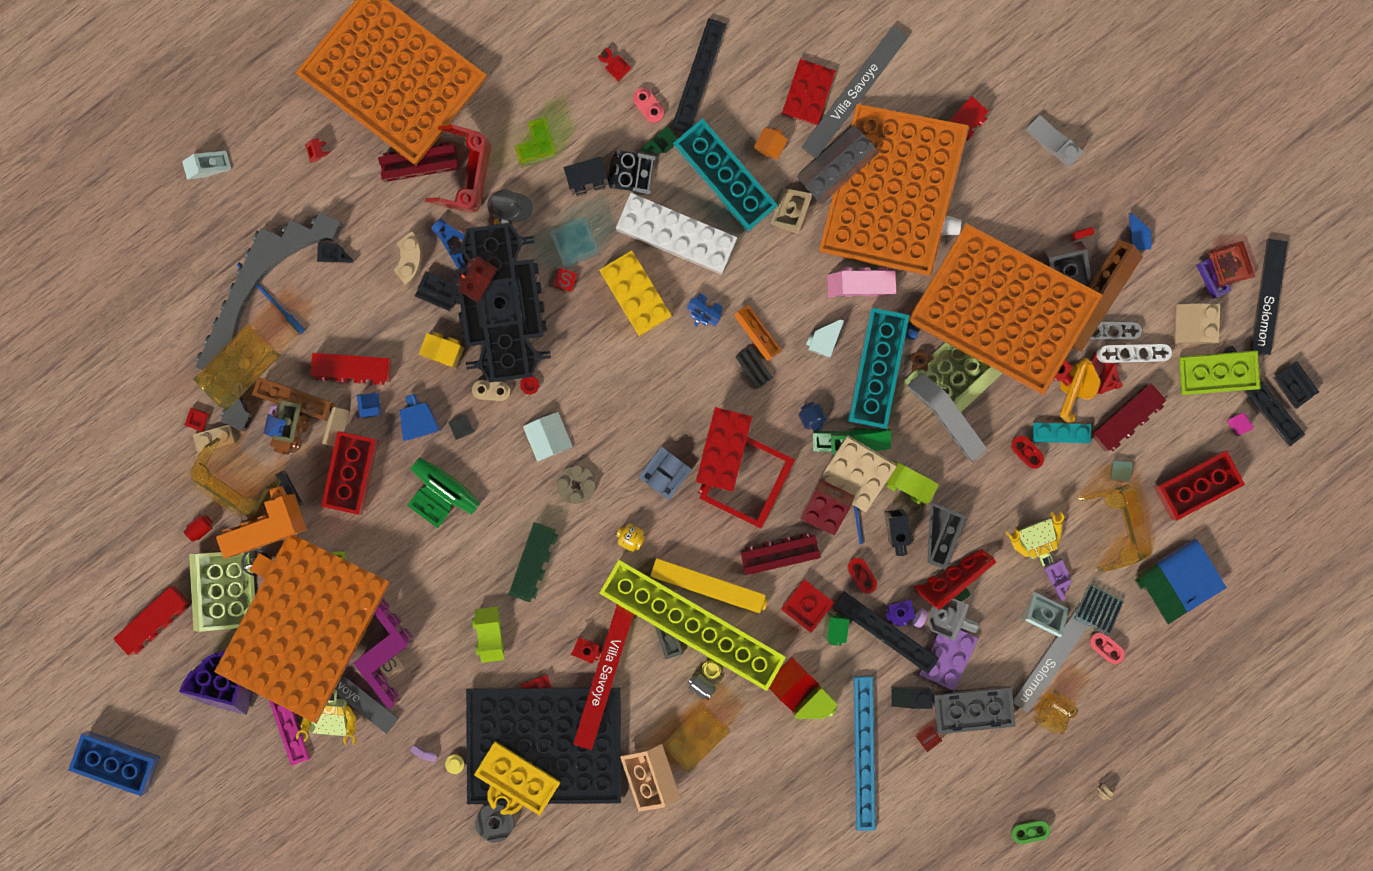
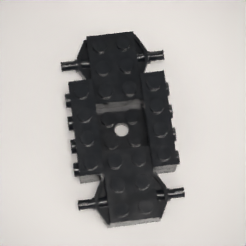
M511 223L467 228L462 244L459 246H449V250L457 249L456 251H449L450 255L464 254L472 266L470 268L456 269V274H453L454 285H458L459 292L456 293L457 305L460 304L461 312H458L459 322L464 326V331L461 332L462 342L466 343V347L483 345L479 359L466 362V365H473L467 366L466 369H480L489 383L532 377L538 361L551 359V355H547L551 354L550 350L544 352L536 351L527 339L545 336V332H547L546 320H543L542 313L545 312L544 303L540 301L539 296L542 293L541 283L537 282L536 275L539 274L538 262L535 263L534 259L516 261L523 245L535 243V240L527 241L528 239H534V235L520 236ZM498 297L505 300V306L501 309L497 308L494 304L495 299Z

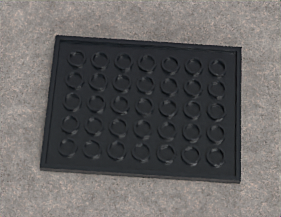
M591 687L467 688V804H490L488 801L490 785L474 774L495 741L561 781L548 804L621 803V687H611L592 750L573 745ZM504 798L497 800V804H508Z

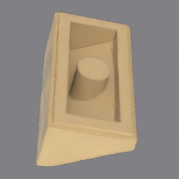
M332 407L322 441L323 444L335 445L337 432H344L349 416L348 410Z

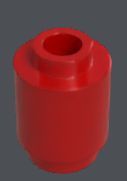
M199 514L186 526L183 532L192 542L199 541L213 529V521L209 516Z

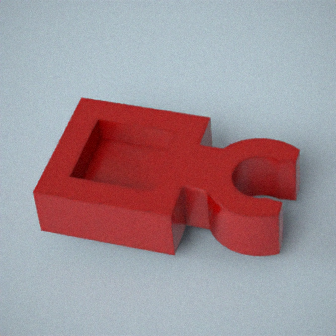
M605 48L606 53L609 54L608 57L602 58L601 55H598V59L600 62L608 64L605 70L619 83L632 68L619 55L613 58L611 50Z

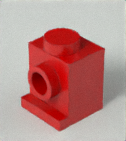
M579 636L571 655L592 664L594 660L598 661L602 650H599L600 644ZM585 648H589L591 650V653L589 655H586L584 653Z

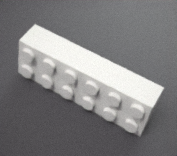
M630 193L616 226V231L720 275L723 274L737 241V237L633 193Z

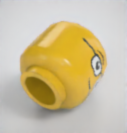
M631 523L625 527L621 526L616 534L619 538L618 545L630 552H634L636 549L640 550L646 539L644 531Z

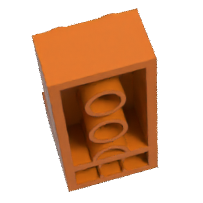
M283 486L270 490L271 500L264 502L267 515L258 517L253 521L241 523L239 526L222 530V535L216 536L223 559L237 556L307 531L295 494L287 495Z

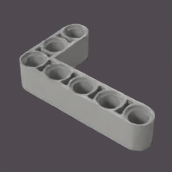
M923 373L907 385L910 391L934 412L971 462L977 460L987 451L986 446L942 388Z

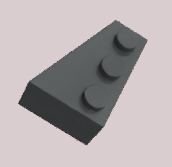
M930 502L928 563L947 570L967 516Z

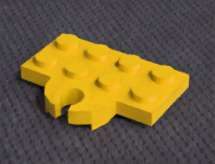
M496 741L474 774L490 785L488 801L493 809L496 808L499 798L507 800L508 805L502 808L500 812L503 815H512L525 806L540 816L561 782Z

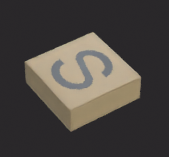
M394 656L381 666L380 669L389 678L404 666Z

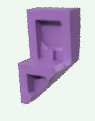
M1059 558L1043 568L1060 600L1063 601L1065 600V593L1068 585L1071 584V580L1063 560Z

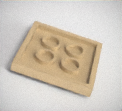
M847 435L819 479L854 495L852 505L867 512L896 469L897 464Z

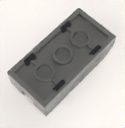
M999 686L932 693V702L935 709V731L938 734L1016 727L1011 687Z

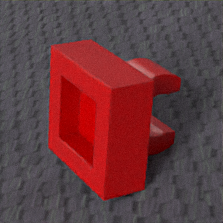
M316 138L311 139L305 144L310 163L318 162L322 157H326L329 154V151L323 152L321 147L327 144L325 141L319 142V139Z

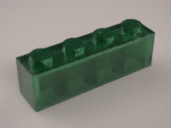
M533 522L508 595L527 602H531L532 598L536 600L539 588L536 587L538 581H542L546 570H543L545 562L549 563L552 552L549 550L551 544L555 545L558 534L555 533L557 529Z

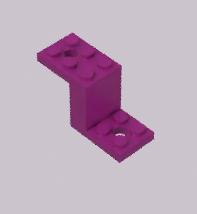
M382 598L375 615L390 635L353 664L385 706L390 709L400 701L398 698L400 695L394 687L391 688L388 685L387 677L383 672L379 673L378 669L413 643L411 639L413 635L407 628L403 629L400 625V618L396 613L392 614L390 612L388 602Z

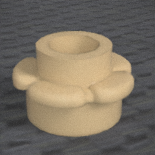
M1104 783L1100 787L1097 786L1099 790L1097 794L1103 800H1112L1111 797L1115 793Z

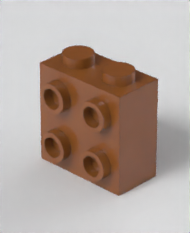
M299 414L293 443L272 438L270 446L275 448V452L289 455L290 452L296 453L297 450H300L303 439H301L302 434L307 431L309 426L308 416Z

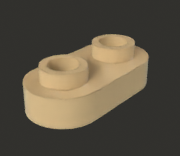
M480 380L474 383L472 393L480 400L505 401L510 397L511 389L504 382L489 383L488 381ZM481 386L485 388V392L482 394L478 392V388ZM499 388L504 389V393L502 395H498L497 390Z

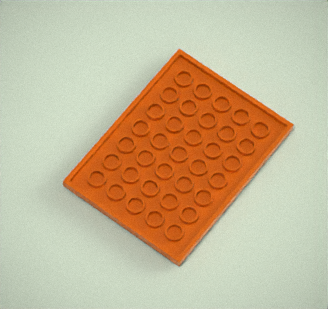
M355 0L295 72L298 77L415 166L444 132L438 130V126L450 125L488 78L484 72L388 0Z
M857 104L851 127L855 125L874 145L879 154L833 194L819 252L931 277L969 126Z
M966 224L909 317L908 322L1044 396L1103 295Z
M295 535L286 537L214 672L317 724L391 582Z

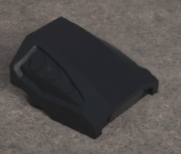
M615 150L610 162L609 188L650 195L652 167L656 157Z

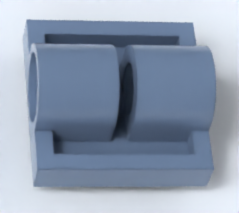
M661 447L639 478L670 500L692 469Z

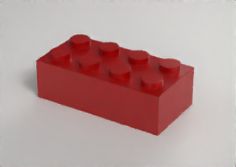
M718 407L714 408L696 478L697 483L733 492L753 416Z
M341 431L337 432L321 507L363 515L379 442L378 439Z
M1220 451L1153 487L1170 519L1178 521L1244 486L1245 483L1228 451Z

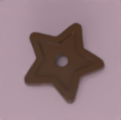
M923 349L908 357L913 363L912 371L922 369L927 372L928 363L933 360V356L926 355Z

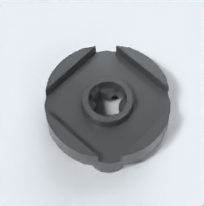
M487 804L479 811L475 820V827L477 833L486 841L492 843L501 842L511 834L514 827L513 814H500L502 808L506 807V805L497 804L496 808L493 809L490 804ZM493 818L500 821L497 828H494V825L489 823Z

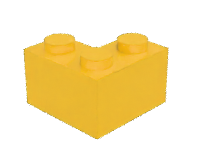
M434 331L432 335L426 333L419 355L457 369L464 351L461 342L451 337L445 340L443 339L444 335Z

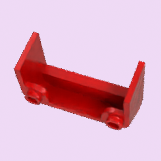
M453 124L438 126V130L466 137V144L470 152L463 189L457 192L455 201L438 197L425 198V202L467 213L477 212L481 206L491 143L482 133Z

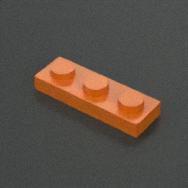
M749 305L734 314L738 323L743 327L767 361L782 351Z

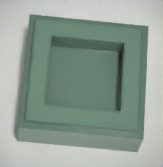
M1112 460L1110 479L1130 482L1133 463Z

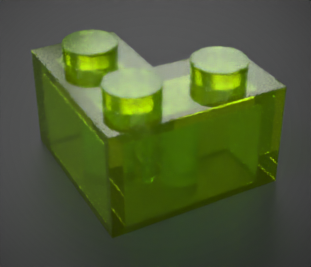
M543 117L527 122L532 141L514 146L521 168L557 158L558 155L547 118Z

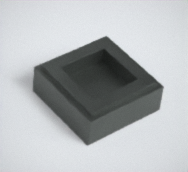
M467 415L448 422L456 440L474 433Z

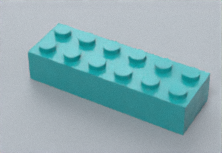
M703 118L673 143L676 151L747 233L777 209L778 205Z
M877 308L869 309L847 422L887 429L909 315Z

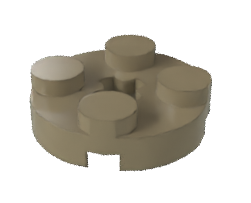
M581 466L566 468L560 474L557 481L560 496L565 501L573 504L584 503L589 500L594 494L596 486L593 474L587 468ZM573 480H575V481L580 480V481H581V483H580L581 489L578 490L577 488H575V489L573 490V489H572V486H573L572 481H573Z

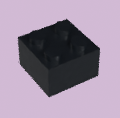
M601 156L563 167L572 195L582 196L587 194L588 190L594 189L599 191L605 189V185H608Z

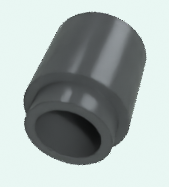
M700 673L697 676L693 674L687 682L690 685L688 689L702 699L709 700L717 689L713 682Z

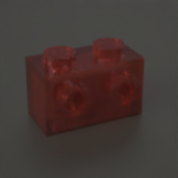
M477 256L475 259L471 258L466 267L469 269L466 276L462 275L456 285L459 286L457 291L479 302L499 268Z

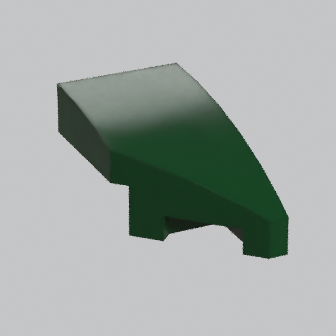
M666 126L640 151L645 153H668L673 148V143L678 137L669 126Z

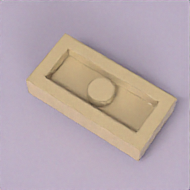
M230 425L193 434L197 453L236 443L233 429Z

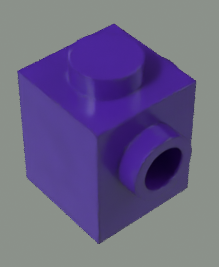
M910 599L887 604L888 609L885 610L886 618L888 621L891 620L892 624H897V627L907 625L909 620L916 619Z

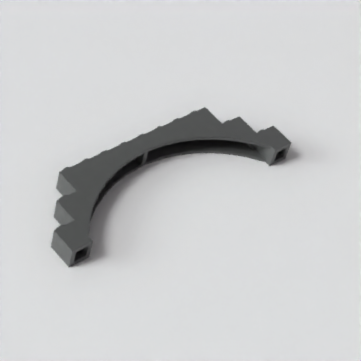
M320 212L318 216L315 215L313 217L311 229L290 220L282 229V237L263 228H260V231H256L253 237L254 243L252 248H249L245 254L246 260L244 265H241L236 275L238 277L236 282L232 283L228 290V293H230L228 299L224 300L220 307L219 318L216 317L212 324V333L204 341V350L196 358L197 368L216 376L209 384L208 389L210 391L208 394L229 404L228 407H224L221 413V417H223L221 422L240 431H247L254 416L253 413L249 412L243 399L236 372V339L245 307L257 288L255 283L259 285L286 258L318 242L336 241L343 224Z

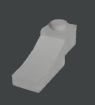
M1041 115L1025 129L1067 168L1084 152L1071 139H1068L1049 124Z

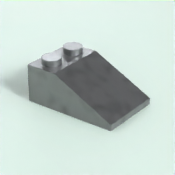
M1082 241L1044 250L1047 266L1089 287L1092 280L1088 252Z

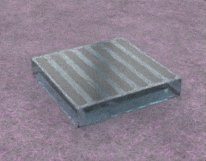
M1089 584L1074 619L1109 636L1124 601Z

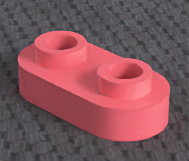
M637 89L633 95L635 105L649 122H660L664 117L663 107L648 89ZM644 94L646 95V99L640 100L639 96ZM653 109H656L658 111V114L652 115L651 111Z
M1096 632L1090 636V647L1106 661L1112 664H1119L1123 661L1125 657L1123 648L1102 632ZM1098 638L1102 641L1100 645L1096 644V639ZM1113 650L1116 651L1115 657H1111L1110 653Z

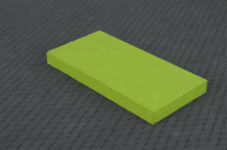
M1257 350L1178 357L1181 395L1260 389Z

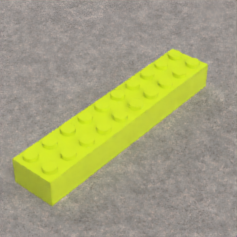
M620 560L616 563L599 593L765 691L770 687L786 658Z

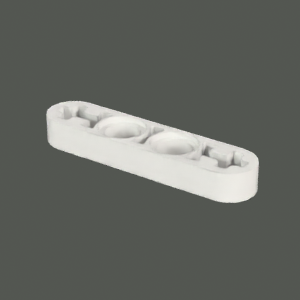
M1166 344L1107 345L1100 347L1096 355L1102 363L1162 362L1170 359L1172 350ZM1123 348L1129 351L1127 359H1123L1120 355ZM1141 348H1145L1148 351V356L1145 359L1139 356ZM1107 350V352H1115V356H1108L1106 359V356H1103L1102 353ZM1162 350L1166 352V355L1163 356L1153 355V351Z

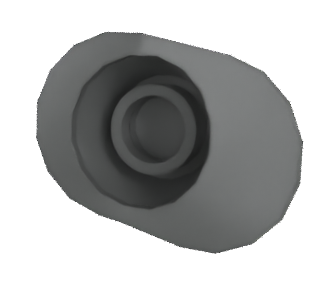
M501 189L489 197L487 209L493 217L513 222H522L531 216L533 205L525 195Z

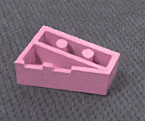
M852 267L841 268L840 272L827 275L828 298L836 296H889L896 294L895 271H888V267L877 268V271H871L870 267L859 268V271H853Z

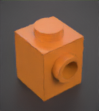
M764 127L754 148L764 156L778 160L788 139L782 135L783 132L775 127L772 129Z

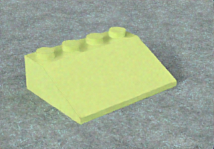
M945 342L931 355L933 360L928 363L927 372L918 369L904 382L908 385L918 375L923 373L942 388L952 399L959 411L962 412L1002 373Z
M253 551L245 557L244 566L249 564L250 559L253 557ZM221 552L189 554L194 631L202 632L239 627L255 597L254 576L247 574L241 566V560L245 553L223 559Z

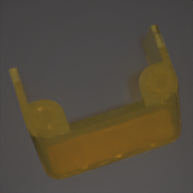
M217 437L203 447L190 471L192 483L197 490L244 522L256 520L266 508L264 502L271 499L270 490L278 487L281 480L277 479L267 486L258 501L252 497H244L210 474L209 469L206 467L221 440Z
M1124 484L1078 497L1080 501H1086L1103 496L1105 504L1109 508H1121L1130 545L1120 550V561L1098 566V571L1107 572L1130 566L1151 556L1153 551L1139 495L1133 485Z

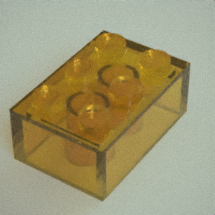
M702 702L662 741V745L689 773L730 733V729Z

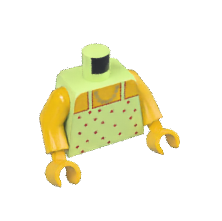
M1059 510L1058 516H1055L1052 511L1050 513L1052 519L1046 518L1019 530L1013 527L1014 532L1012 534L1006 531L1005 533L1010 538L1014 549L1024 557H1030L1031 559L1039 557L1042 566L1052 564L1053 560L1050 552L1057 550V545L1061 541L1062 521L1064 520L1062 511Z
M334 690L318 723H313L303 717L301 723L302 730L296 734L298 740L299 735L305 733L304 742L309 738L307 730H310V733L345 736L343 742L347 746L348 739L352 737V744L355 745L357 743V738L354 736L356 732V716L352 709L347 706L345 699H337V690Z

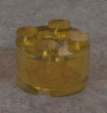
M1053 688L1051 689V694L1045 693L1035 709L1038 712L1037 717L1033 716V720L1054 734H1064L1070 719L1077 715L1078 708L1075 707L1074 700Z

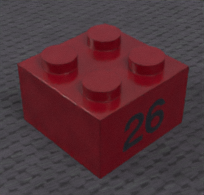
M819 479L803 509L800 519L835 536L851 507L854 495Z

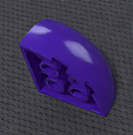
M225 651L214 653L203 659L202 663L189 672L180 687L179 693L191 699L245 715L248 713L254 694L253 691L214 672Z

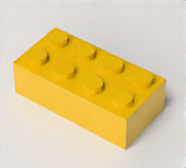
M632 250L599 270L639 338L672 318V315Z

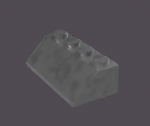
M853 125L805 168L797 178L822 205L879 152L865 135Z

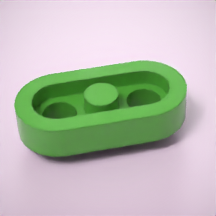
M1043 820L1019 823L1013 826L1011 830V836L1018 844L1045 840L1050 835V827ZM1038 826H1042L1041 832H1036ZM1019 830L1024 831L1022 836L1017 835Z

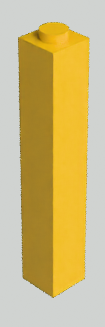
M656 558L650 575L652 578L757 613L765 610L768 599H765L766 595L764 593Z

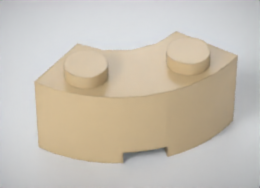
M412 231L397 242L401 258L399 264L394 269V272L407 287H410L419 276L423 260L420 241Z

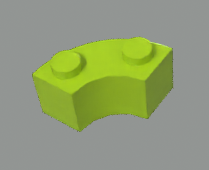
M891 459L892 462L897 464V467L887 480L886 487L895 492L898 489L910 495V500L919 505L921 502L929 505L939 484Z
M498 606L475 609V617H472L473 629H476L478 644H475L476 655H480L482 663L505 660Z

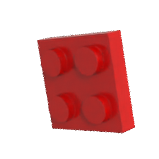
M803 579L781 607V610L812 633L834 602Z

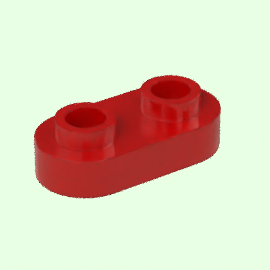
M1025 436L1013 438L1010 444L1013 453L1027 467L1031 469L1040 468L1044 463L1042 452ZM1018 442H1022V449L1017 448ZM1031 456L1036 457L1035 463L1030 461Z
M861 558L851 559L847 569L859 590L865 594L874 592L877 588V581L866 562ZM859 564L860 570L855 571L854 565ZM865 580L870 581L869 587H864L863 583Z

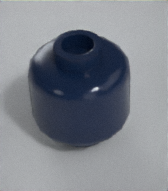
M810 402L800 408L801 411L798 415L806 430L812 429L815 432L824 427L823 424L826 422L827 417L820 404Z

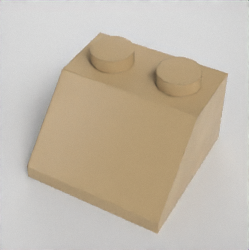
M1176 304L1174 343H1219L1220 304Z

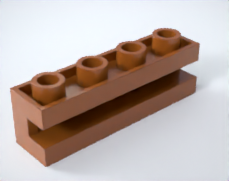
M261 377L257 378L252 393L253 396L276 404L278 403V398L297 401L301 404L300 412L325 421L329 420L331 409L335 405L334 402Z

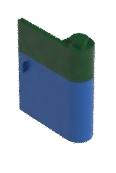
M1195 538L1137 573L1134 580L1140 590L1143 588L1149 593L1167 624H1170L1227 588L1203 547Z

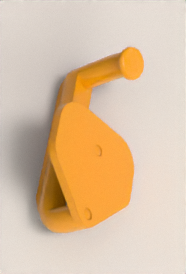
M1083 358L1079 364L1072 367L1069 373L1074 378L1069 386H1065L1060 382L1061 390L1067 394L1060 411V416L1067 424H1072L1075 421V415L1071 413L1076 397L1085 400L1094 398L1101 384L1098 374L1088 358Z

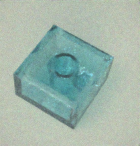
M585 216L550 231L565 269L601 255Z

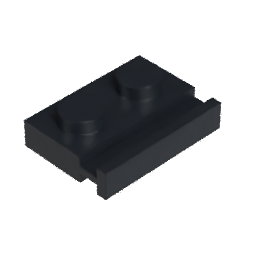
M425 271L414 296L450 312L456 300V293H459L458 285H454L453 282Z
M1295 361L1273 377L1295 409L1319 393V390L1298 361Z

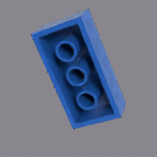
M86 731L80 736L68 771L143 796L148 793L161 756L97 733Z

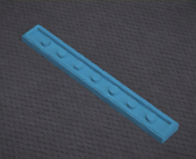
M853 676L856 831H875L873 676Z

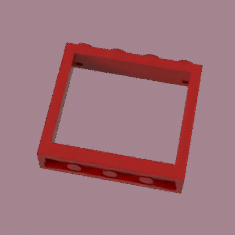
M747 436L746 443L785 461L757 520L708 497L711 486L702 484L698 494H700L699 499L762 529L795 459Z

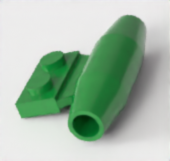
M419 457L410 468L426 486L417 491L407 506L436 528H439L449 515L451 505L472 515L481 504L463 484L440 467Z

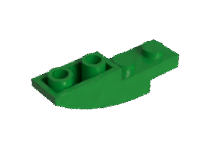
M891 429L813 432V452H831V454H835L847 435L874 451L892 448Z

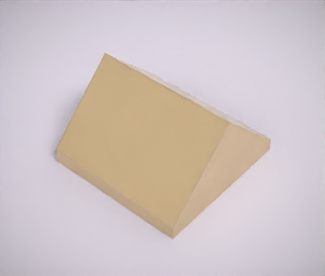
M783 188L777 204L778 207L770 224L798 234L812 194Z

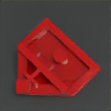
M1094 352L1090 361L1101 381L1097 394L1122 388L1123 384L1118 375L1117 364L1100 362L1096 355L1097 352Z

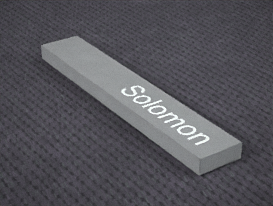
M1076 607L1065 623L1062 636H1056L1014 696L1013 703L1028 713L1090 625L1087 622L1089 615H1087L1085 620L1082 619L1085 612H1082L1081 617L1077 616L1080 611L1079 608Z

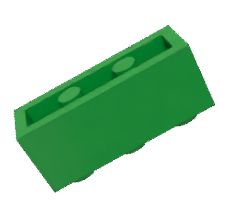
M826 613L823 637L829 641L830 645L842 646V643H847L849 619L845 615Z

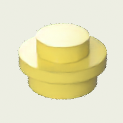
M714 660L706 661L702 666V674L707 679H716L721 673L719 663Z
M454 754L446 759L445 767L449 773L458 774L464 769L465 763L461 756Z

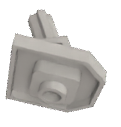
M954 598L940 610L933 606L928 618L931 631L954 641L961 628L976 633L979 629V624L965 617L969 604Z

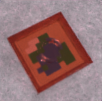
M1243 241L1208 251L1220 288L1255 277Z

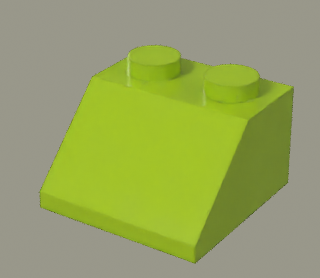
M818 685L792 713L796 719H825L827 716L830 718L837 711L836 707L838 704Z

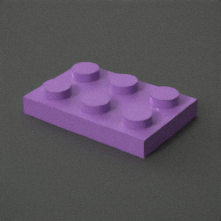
M959 630L955 641L937 634L929 651L937 656L939 660L929 674L921 669L919 675L955 691L978 638Z

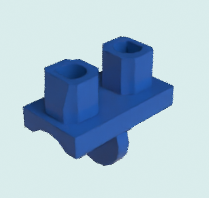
M701 293L695 298H691L686 309L692 312L690 317L696 320L694 326L697 327L699 323L705 326L708 323L716 326L722 316L720 314L723 307L717 303H714L711 308L705 306L704 304L708 298Z

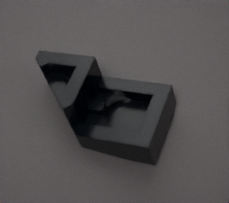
M318 242L317 262L354 263V260L344 251L341 245Z

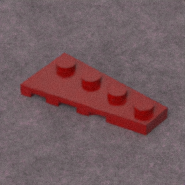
M981 549L961 560V564L954 567L950 566L945 570V573L937 577L934 575L928 578L927 583L921 586L917 584L913 588L917 594L940 610L996 563L995 558Z

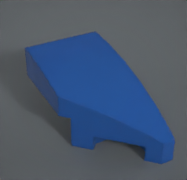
M1129 213L1131 244L1135 245L1138 250L1151 249V230L1133 213Z
M267 414L264 434L267 436H282L286 420L278 418L273 414Z

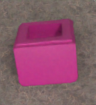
M1243 412L1237 413L1227 420V423L1237 436L1254 429V426Z

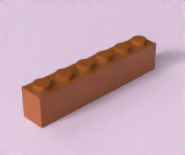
M1119 240L1089 285V288L1102 294L1103 297L1074 344V349L1082 352L1143 258L1135 245Z

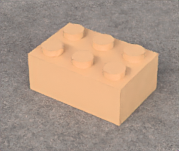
M662 744L638 748L620 757L639 812L667 807L680 800Z

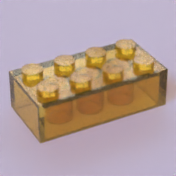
M247 324L193 380L219 407L228 410L281 354L257 329Z

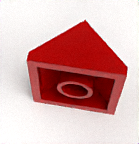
M791 657L779 669L769 689L782 703L793 711L819 683Z

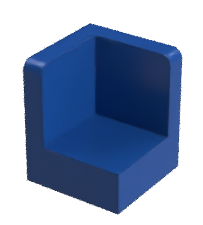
M378 393L357 395L360 418L382 415Z

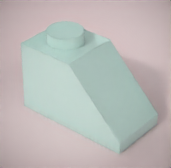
M226 151L193 154L182 161L187 180L205 178L231 169Z
M838 320L816 330L813 335L810 334L806 343L809 346L808 350L830 358L844 321Z

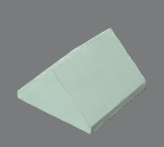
M559 412L539 418L523 426L537 462L573 447Z
M1034 592L1021 619L1061 637L1069 609Z

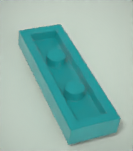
M1032 423V442L1091 443V424Z

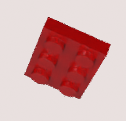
M799 59L782 114L818 126L836 70Z

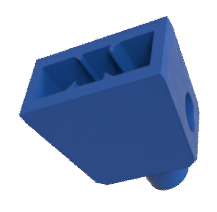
M416 394L405 397L408 408L400 410L403 441H409L441 431L428 403L419 404Z

